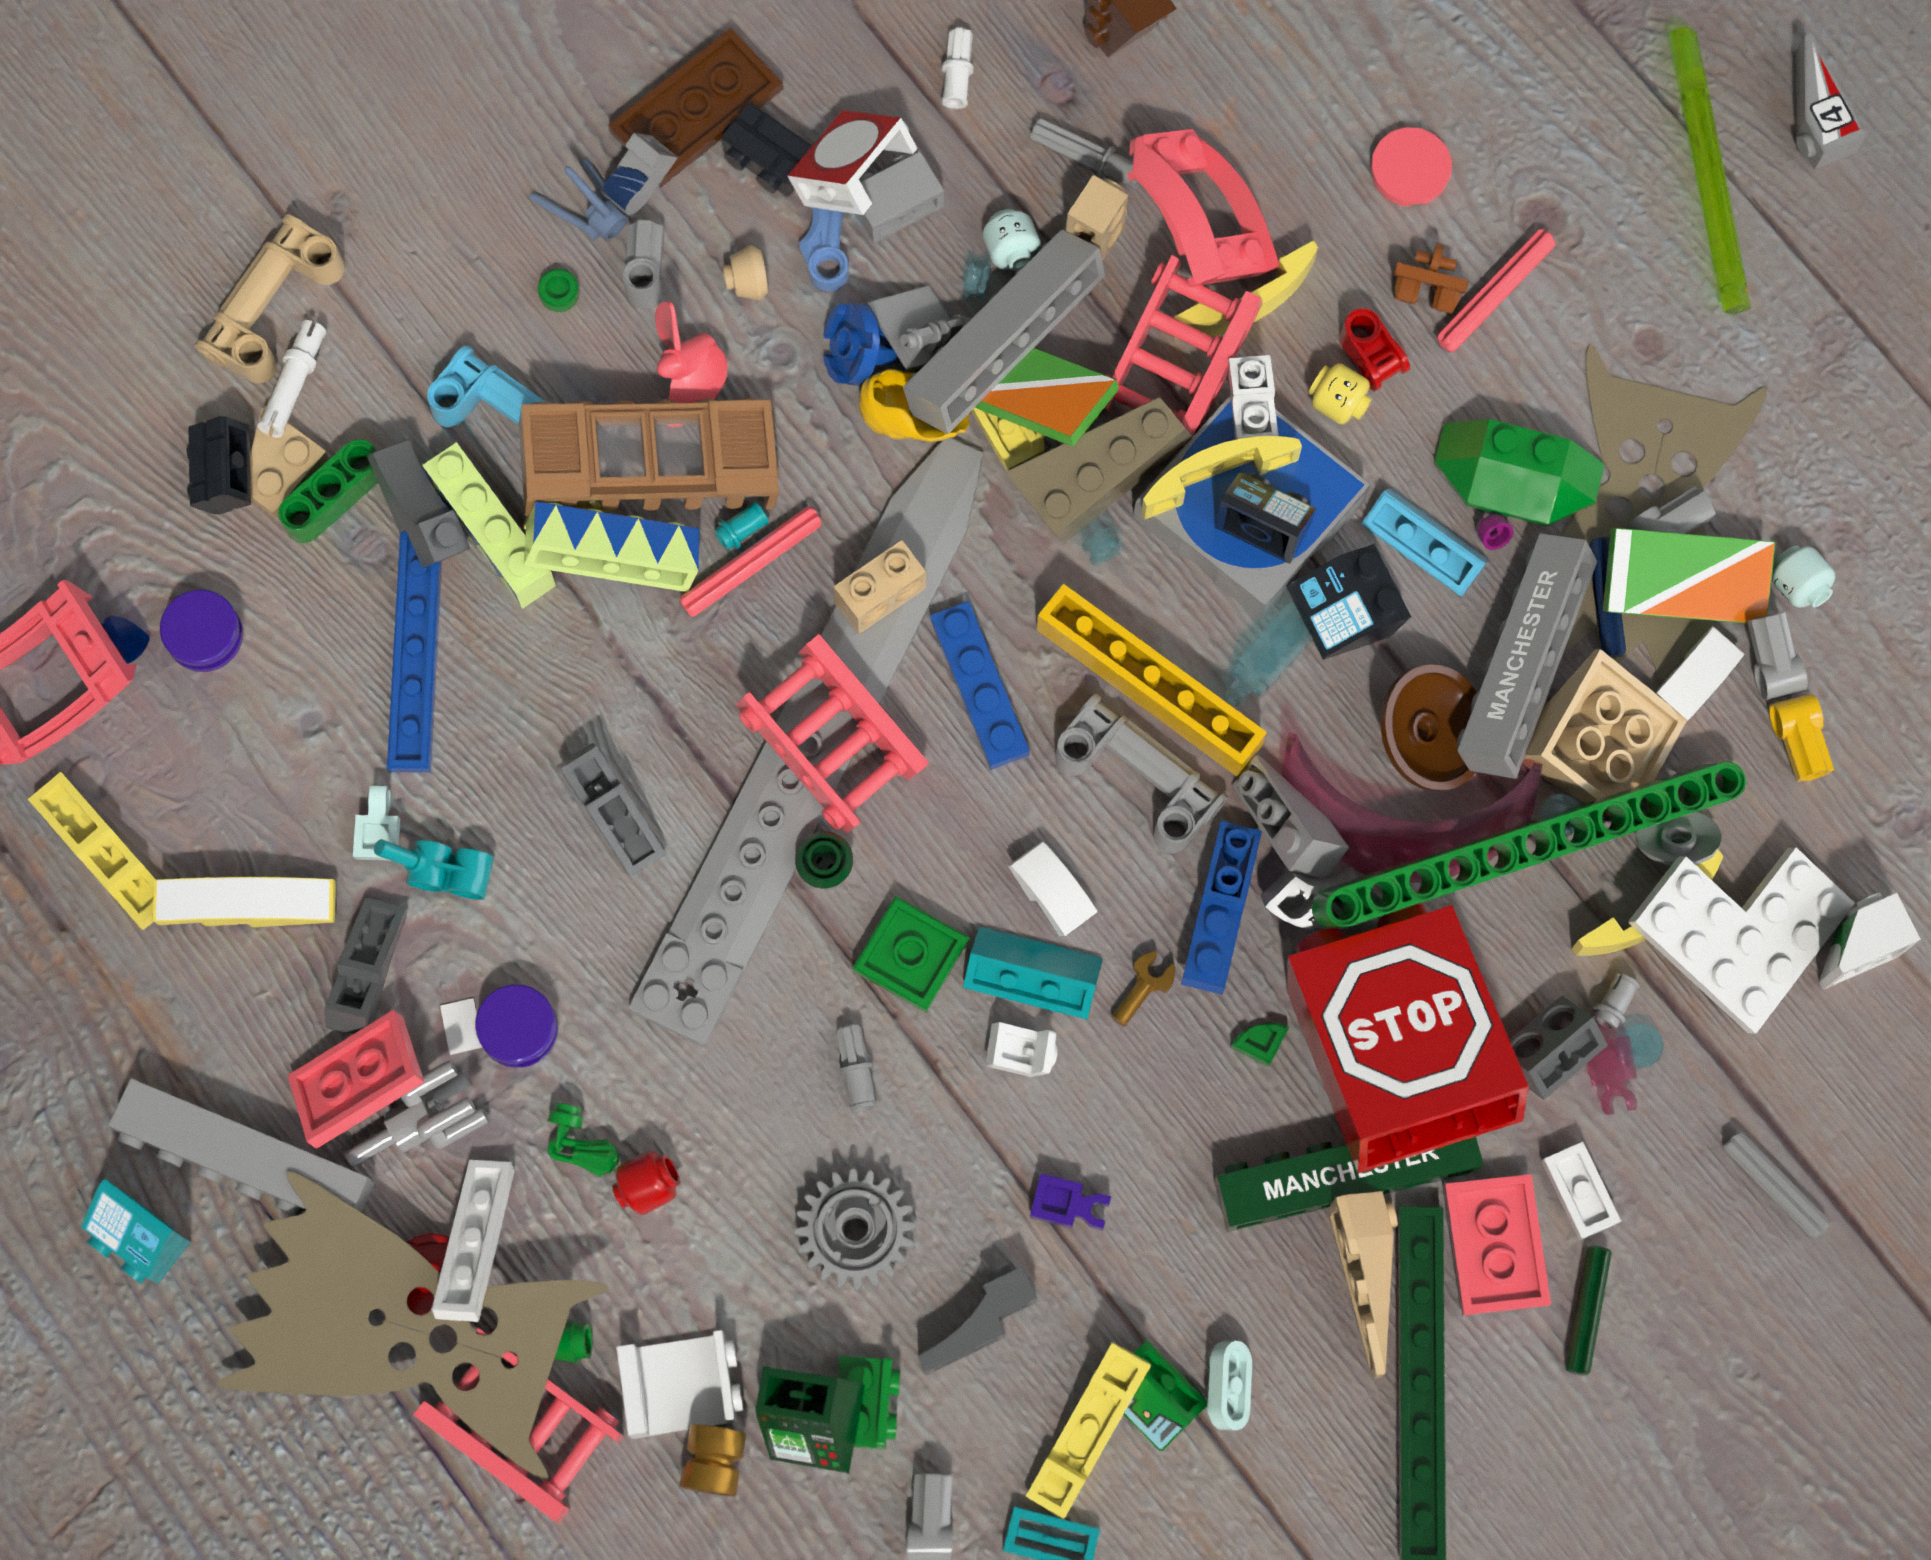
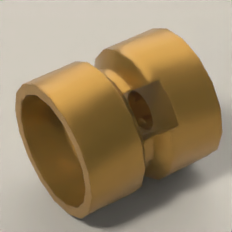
M690 1424L686 1449L693 1455V1458L684 1463L679 1487L698 1492L736 1497L740 1471L733 1465L734 1462L743 1459L747 1434L725 1428Z

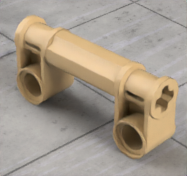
M290 214L284 215L282 218L283 226L271 242H266L257 257L213 317L215 323L204 339L197 340L194 344V348L211 362L226 367L253 383H264L270 380L277 370V361L266 341L261 336L250 331V329L291 270L294 269L321 285H331L338 282L345 272V263L334 241ZM331 256L326 263L321 265L315 264L319 258ZM262 354L257 362L247 363L252 355Z

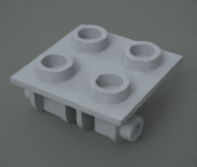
M930 285L866 303L874 313L880 329L907 371L925 366L935 356L936 352L945 346L961 330L963 325L970 320L969 317H964L961 314L954 315L950 319Z

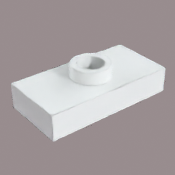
M1584 1142L1553 1154L1541 1161L1579 1241L1621 1222Z

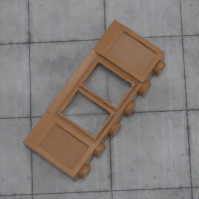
M743 398L739 400L716 401L714 399H701L695 403H676L673 400L665 399L656 401L653 404H635L628 400L617 401L611 405H594L588 401H578L570 404H550L547 402L521 404L518 425L525 516L530 515L535 501H559V504L562 506L576 508L578 501L601 500V510L612 512L618 509L620 500L642 499L643 509L653 511L659 509L661 499L684 498V507L694 510L701 507L703 498L725 497L726 507L735 509L743 505L745 497L764 496L765 509H774L779 488L771 400Z

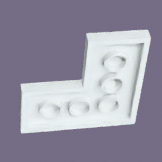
M1796 847L1786 849L1742 908L1691 860L1684 856L1678 857L1628 923L1747 1033L1756 1034L1855 902Z

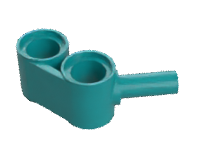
M383 839L376 842L374 854L405 866L408 872L406 884L432 892H447L473 900L485 899L494 861L492 855L467 848L457 849L456 855H453L452 848L426 840H417L414 848L411 850Z

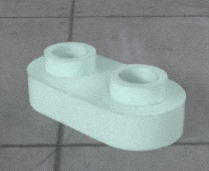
M1221 1341L1214 1346L1209 1359L1207 1412L1212 1424L1217 1429L1240 1430L1246 1425L1250 1416L1252 1357L1248 1347L1243 1342Z

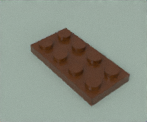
M730 27L608 124L609 132L627 151L628 148L625 145L633 133L653 136L678 157L660 182L659 186L663 187L718 143L725 131L737 120L740 113L749 103L760 109L783 91V82Z

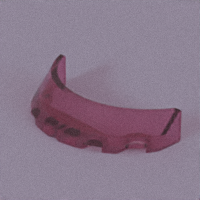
M1288 732L1284 744L1281 776L1320 810L1334 825L1349 847L1340 860L1347 863L1348 867L1352 866L1356 871L1369 875L1527 823L1533 815L1543 764L1534 763L1523 780L1494 804L1464 817L1437 822H1415L1395 819L1370 811L1351 801L1336 790L1315 768L1303 749L1297 733ZM1493 846L1488 850V861H1491L1498 855ZM1453 858L1448 867L1451 877L1459 875L1460 872L1459 864ZM1414 871L1409 881L1410 883H1421V878Z

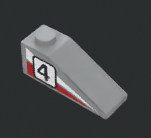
M1812 33L1804 36L1795 54L1796 142L1802 157L1809 159L1813 169L1816 170L1857 153L1867 134Z

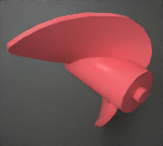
M670 301L661 302L655 313L656 329L658 336L669 349L662 353L661 359L657 364V372L664 378H671L668 400H673L676 403H695L701 399L716 400L727 377L728 363L725 353L717 346L715 340L706 333H699L680 343L674 305ZM668 425V427H670V428H677V427H682V426H684V425Z

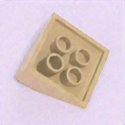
M1595 649L1543 707L1522 763L1542 779L1588 803L1654 781L1687 719L1601 649ZM1643 797V798L1641 799L1640 806H1641V804H1642V802H1643V800H1644L1645 797ZM1605 809L1603 813L1611 817L1610 812Z

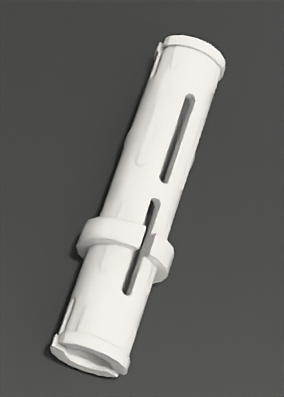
M302 321L292 349H288L283 357L285 365L265 412L257 425L258 429L266 435L269 434L272 426L274 428L272 437L280 438L283 436L285 426L307 374H311L316 366L315 355L322 339L327 333L326 329L318 323L315 324L312 332L310 330L312 321Z

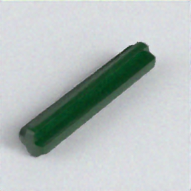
M1592 1245L1586 1250L1565 1367L1566 1371L1576 1375L1585 1376L1591 1372L1612 1254L1610 1249Z

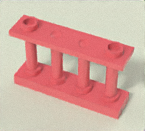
M1171 255L1168 264L1161 262L1153 276L1151 285L1156 288L1113 376L1106 374V376L1117 380L1119 390L1103 410L1110 412L1115 401L1132 409L1153 401L1123 386L1134 363L1189 390V395L1194 398L1187 412L1182 409L1179 412L1174 410L1172 412L1189 433L1194 436L1203 426L1229 373V358L1237 357L1263 302L1261 297L1248 291L1245 292L1242 300L1237 297L1231 300L1202 285L1189 287L1187 278L1177 274L1182 265L1179 258ZM1169 290L1176 291L1226 315L1225 320L1231 323L1224 337L1217 335L1214 338L1160 312L1159 310ZM1153 326L1207 352V357L1212 359L1206 374L1199 372L1195 375L1141 349L1151 327Z
M818 634L798 652L803 658L801 660V667L759 702L749 692L736 706L740 710L738 715L743 724L753 733L758 731L824 808L821 812L826 821L834 829L839 830L841 828L847 834L861 823L853 813L854 810L895 775L899 777L903 775L908 781L927 766L929 762ZM820 678L830 690V698L785 734L770 714L811 679L818 680ZM839 711H848L858 723L856 725L857 730L813 767L797 747ZM867 743H875L886 755L884 757L885 762L841 799L825 779Z
M480 1328L476 1331L479 1335H488ZM509 1351L503 1354L502 1357L512 1365L516 1366L518 1364V1357ZM473 1364L470 1366L456 1385V1388L461 1391H469L477 1386L480 1374L476 1366ZM547 1380L545 1389L556 1398L530 1433L529 1441L535 1452L538 1453L570 1408L589 1421L591 1425L550 1481L544 1480L539 1486L526 1476L528 1471L515 1464L506 1457L504 1460L491 1450L493 1446L474 1430L468 1433L457 1425L456 1422L459 1417L444 1402L439 1400L435 1407L426 1401L422 1402L413 1414L416 1418L559 1524L570 1510L561 1503L566 1496L563 1492L605 1435H608L617 1443L624 1437L615 1430L620 1422L601 1407H598L592 1413L566 1392Z

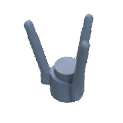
M584 159L582 164L602 195L605 183L588 159ZM570 166L565 167V173L592 203L585 213L589 218L588 223L536 193H531L529 196L532 201L541 205V207L583 230L593 241L598 239L599 236L605 241L611 240L622 231L628 222L624 212L603 195V198H599Z

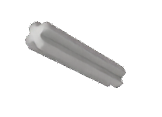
M1743 1132L1735 1133L1725 1143L1724 1150L1811 1238L1818 1237L1830 1225L1829 1219Z

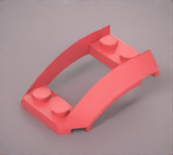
M1193 129L1145 134L1130 141L1129 155H1134L1132 171L1127 173L1129 181L1137 180L1149 193L1167 222L1179 256L1186 255L1193 276L1187 279L1189 287L1269 275L1276 272L1280 265L1258 203L1241 176L1221 154L1198 137ZM1205 172L1226 197L1243 234L1214 238L1209 221L1200 203L1180 175Z
M68 580L59 582L57 584L58 589L46 601H39L24 616L0 634V670L23 657L53 634L88 690L54 718L23 738H20L0 707V765L23 763L52 746L94 716L133 681L136 664H126L91 610L88 602L93 597Z

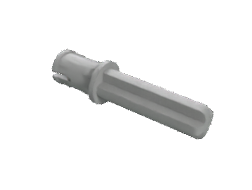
M1038 119L1034 124L1030 136L1032 141L1097 171L1098 177L1102 178L1106 175L1130 186L1134 190L1139 187L1140 183L1137 180L1129 181L1127 173L1132 171L1133 161L1115 153L1116 149L1114 147L1106 149L1045 119Z

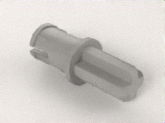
M856 1024L843 1026L837 1029L836 1032L843 1068L839 1071L840 1075H845L851 1112L874 1109L878 1107L875 1099L870 1070L873 1069V1063H868L861 1027Z

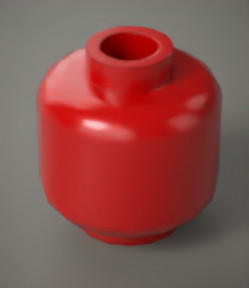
M648 1150L617 1167V1183L612 1186V1189L621 1207L626 1208L629 1206L635 1213L645 1215L671 1202L676 1197V1186L680 1185V1176L668 1155H660L655 1151Z

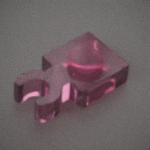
M1629 1036L1607 1039L1608 1046L1587 1063L1592 1087L1605 1086L1606 1092L1601 1099V1107L1605 1115L1615 1114L1613 1100L1617 1096H1622L1625 1099L1627 1111L1636 1110L1637 1098L1626 1085V1081L1638 1079Z

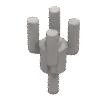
M448 1060L422 1075L424 1083L401 1097L404 1102L402 1105L384 1114L386 1129L344 1152L349 1164L354 1167L394 1143L404 1153L428 1139L434 1147L441 1149L490 1122L482 1107L475 1109L468 1096L444 1110L440 1105L445 1100L472 1086L466 1072L463 1070L458 1073L452 1061Z

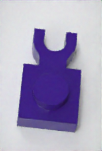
M1040 1174L1030 1218L1072 1228L1074 1219L1079 1218L1089 1227L1103 1231L1106 1220L1094 1218L1091 1215L1090 1209L1096 1204L1109 1207L1111 1196L1104 1194L1082 1196L1080 1194L1083 1184Z

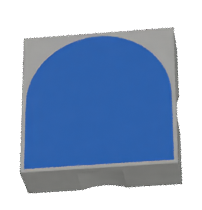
M1230 395L1137 499L1133 518L1177 554L1199 565L1218 587L1258 619L1262 620L1287 591L1286 587L1298 578L1309 558L1317 550L1329 543L1364 503L1371 484L1275 409L1278 435L1299 439L1302 449L1298 461L1260 476L1269 480L1273 488L1286 494L1294 492L1304 496L1309 500L1310 505L1316 508L1313 521L1291 564L1215 528L1221 499L1239 472L1249 476L1250 474L1259 475L1254 461L1184 487L1186 492L1182 506L1144 520L1141 513L1143 498L1162 476L1183 460L1202 450L1235 440Z

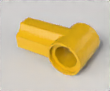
M1812 693L1770 704L1769 716L1773 731L1779 740L1783 739L1796 781H1811L1832 773L1834 767L1821 731L1823 728V714L1816 696Z

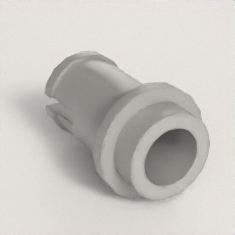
M1616 973L1601 1003L1595 1004L1593 1007L1595 1012L1593 1017L1596 1023L1612 1031H1615L1618 1026L1624 1025L1626 1021L1624 1014L1640 988L1639 983L1625 974Z

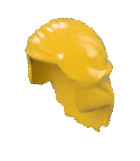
M889 369L871 375L862 385L859 395L860 414L866 425L877 434L889 436L892 439L910 438L925 442H935L953 438L957 434L964 433L970 425L968 414L949 434H946L911 415L903 387L915 373Z

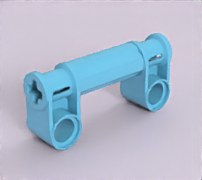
M468 345L463 346L455 353L448 366L430 385L427 392L433 419L444 427L460 425L481 400L517 425L519 424L521 404L546 402L496 365L489 366L476 357L474 350ZM445 398L457 399V402L450 407L438 405Z

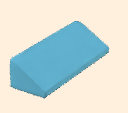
M1391 488L1383 491L1361 523L1362 526L1461 597L1490 561L1482 553Z

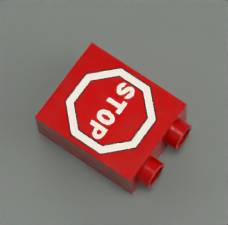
M1419 903L1383 915L1377 922L1378 928L1347 938L1341 929H1324L1304 938L1296 947L1297 953L1288 956L1287 994L1358 1174L1523 1122L1529 1085L1453 905L1427 912L1426 907Z

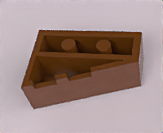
M1087 0L1084 32L1094 48L1100 47L1105 55L1110 57L1147 34L1177 8L1171 0Z

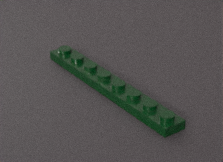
M1400 1206L1398 1208L1399 1560H1446L1443 1207Z

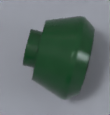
M827 831L813 833L806 837L797 848L795 854L796 870L804 882L815 888L828 889L838 886L846 880L852 870L853 853L851 847L838 834Z

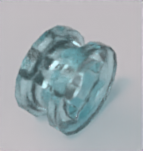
M970 262L963 297L969 298L971 295H976L979 301H984L989 284L991 266L985 265L984 268H979L976 262Z
M1114 528L1101 530L1082 544L1084 552H1090L1092 555L1090 557L1092 565L1102 564L1123 550L1124 544L1122 541H1116L1114 538L1117 533Z

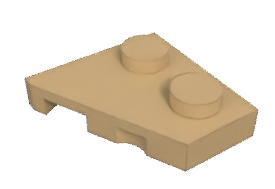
M266 406L261 410L259 421L265 412ZM288 422L285 426L284 434L280 438L272 437L274 431L272 426L268 435L261 432L257 426L250 453L251 500L274 518L279 516L278 510L284 499L315 473L329 457L326 450Z

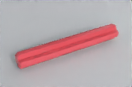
M1543 229L1537 230L1437 334L1436 339L1441 348L1446 349L1450 353L1455 352L1555 247L1556 242L1549 232Z
M810 506L802 509L681 595L679 600L683 609L691 617L699 614L821 526L819 515Z

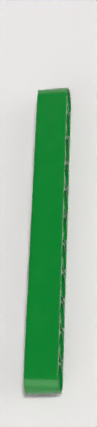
M1736 763L1704 764L1326 888L1318 892L1314 897L1312 914L1318 923L1326 927H1348L1733 800L1744 791L1746 776L1743 769ZM1718 772L1721 774L1723 778V787L1721 791L1718 790L1715 784V778ZM1680 785H1683L1686 790L1684 803L1678 798ZM1643 797L1649 803V811L1646 816L1640 809V802ZM1605 809L1610 812L1612 818L1608 829L1602 821ZM1568 821L1574 828V835L1571 841L1564 834L1565 824ZM1530 833L1536 840V848L1532 854L1526 848V839ZM1491 846L1498 853V860L1494 867L1490 865L1487 858V853ZM1453 858L1460 867L1459 875L1455 880L1450 876L1448 869L1449 863ZM1414 871L1421 878V886L1416 893L1412 890L1409 881ZM1374 884L1380 886L1383 895L1381 902L1377 906L1372 902L1370 896L1371 888ZM1335 897L1341 899L1344 908L1342 915L1338 919L1331 912V903Z

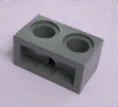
M1564 996L1558 998L1510 1039L1512 1048L1529 1085V1090L1543 1100L1608 1046L1594 1017Z

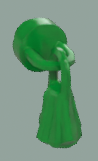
M556 1103L554 1111H549L547 1122L558 1125L556 1138H553L548 1144L549 1156L556 1161L582 1167L598 1177L611 1173L619 1164V1154L615 1146H612L608 1139L576 1140L567 1138L569 1128L581 1129L584 1117H580L581 1108ZM565 1146L574 1147L572 1156L560 1153Z

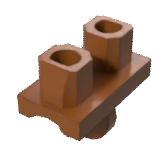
M1436 242L1433 253L1417 250L1414 262L1430 265L1429 270L1397 262L1393 277H1397L1394 299L1415 305L1421 284L1436 287L1431 309L1452 314L1459 302L1460 295L1466 293L1469 280L1437 272L1438 268L1454 272L1457 260L1442 256L1444 244Z

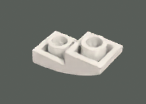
M1270 355L1229 358V381L1235 440L1255 436H1279L1274 405L1275 388Z
M1712 626L1687 652L1681 664L1656 689V693L1684 718L1689 720L1719 687L1745 654Z
M1039 842L1008 865L1029 900L1038 902L1059 936L1068 935L1098 912L1072 874L1044 842Z

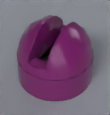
M1490 513L1489 516L1486 518L1482 517L1478 521L1476 533L1487 549L1496 550L1504 547L1511 540L1513 528L1502 515ZM1494 529L1495 533L1490 535V532Z

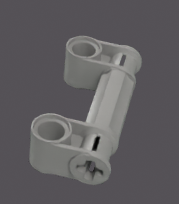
M1097 693L1084 704L1072 723L1058 739L1055 762L1061 772L1072 776L1081 775L1090 768L1105 749H1108L1172 799L1160 813L1153 835L1155 844L1166 853L1176 854L1186 849L1202 828L1206 827L1214 819L1229 798L1224 793L1219 795L1202 782L1198 772L1194 771L1135 725L1125 715L1119 717L1101 702V696ZM1069 745H1078L1083 748L1086 755L1082 758L1074 759L1069 757L1064 749ZM1171 822L1177 823L1182 826L1185 834L1181 837H1171L1164 831L1163 826Z

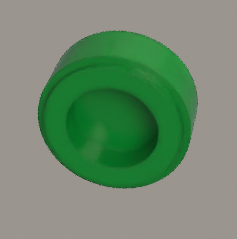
M563 269L550 270L540 278L538 283L540 301L550 311H568L575 306L579 299L580 290L578 282L569 271Z

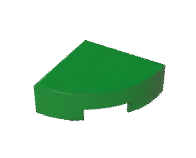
M1274 1022L1253 1026L1243 1031L1234 1040L1231 1048L1270 1067L1289 1027Z

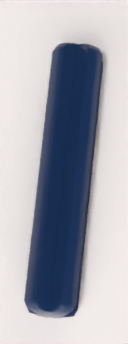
M1598 537L1591 540L1589 547L1597 560L1592 575L1601 650L1611 658L1623 656L1626 652L1622 613L1603 611L1610 537Z

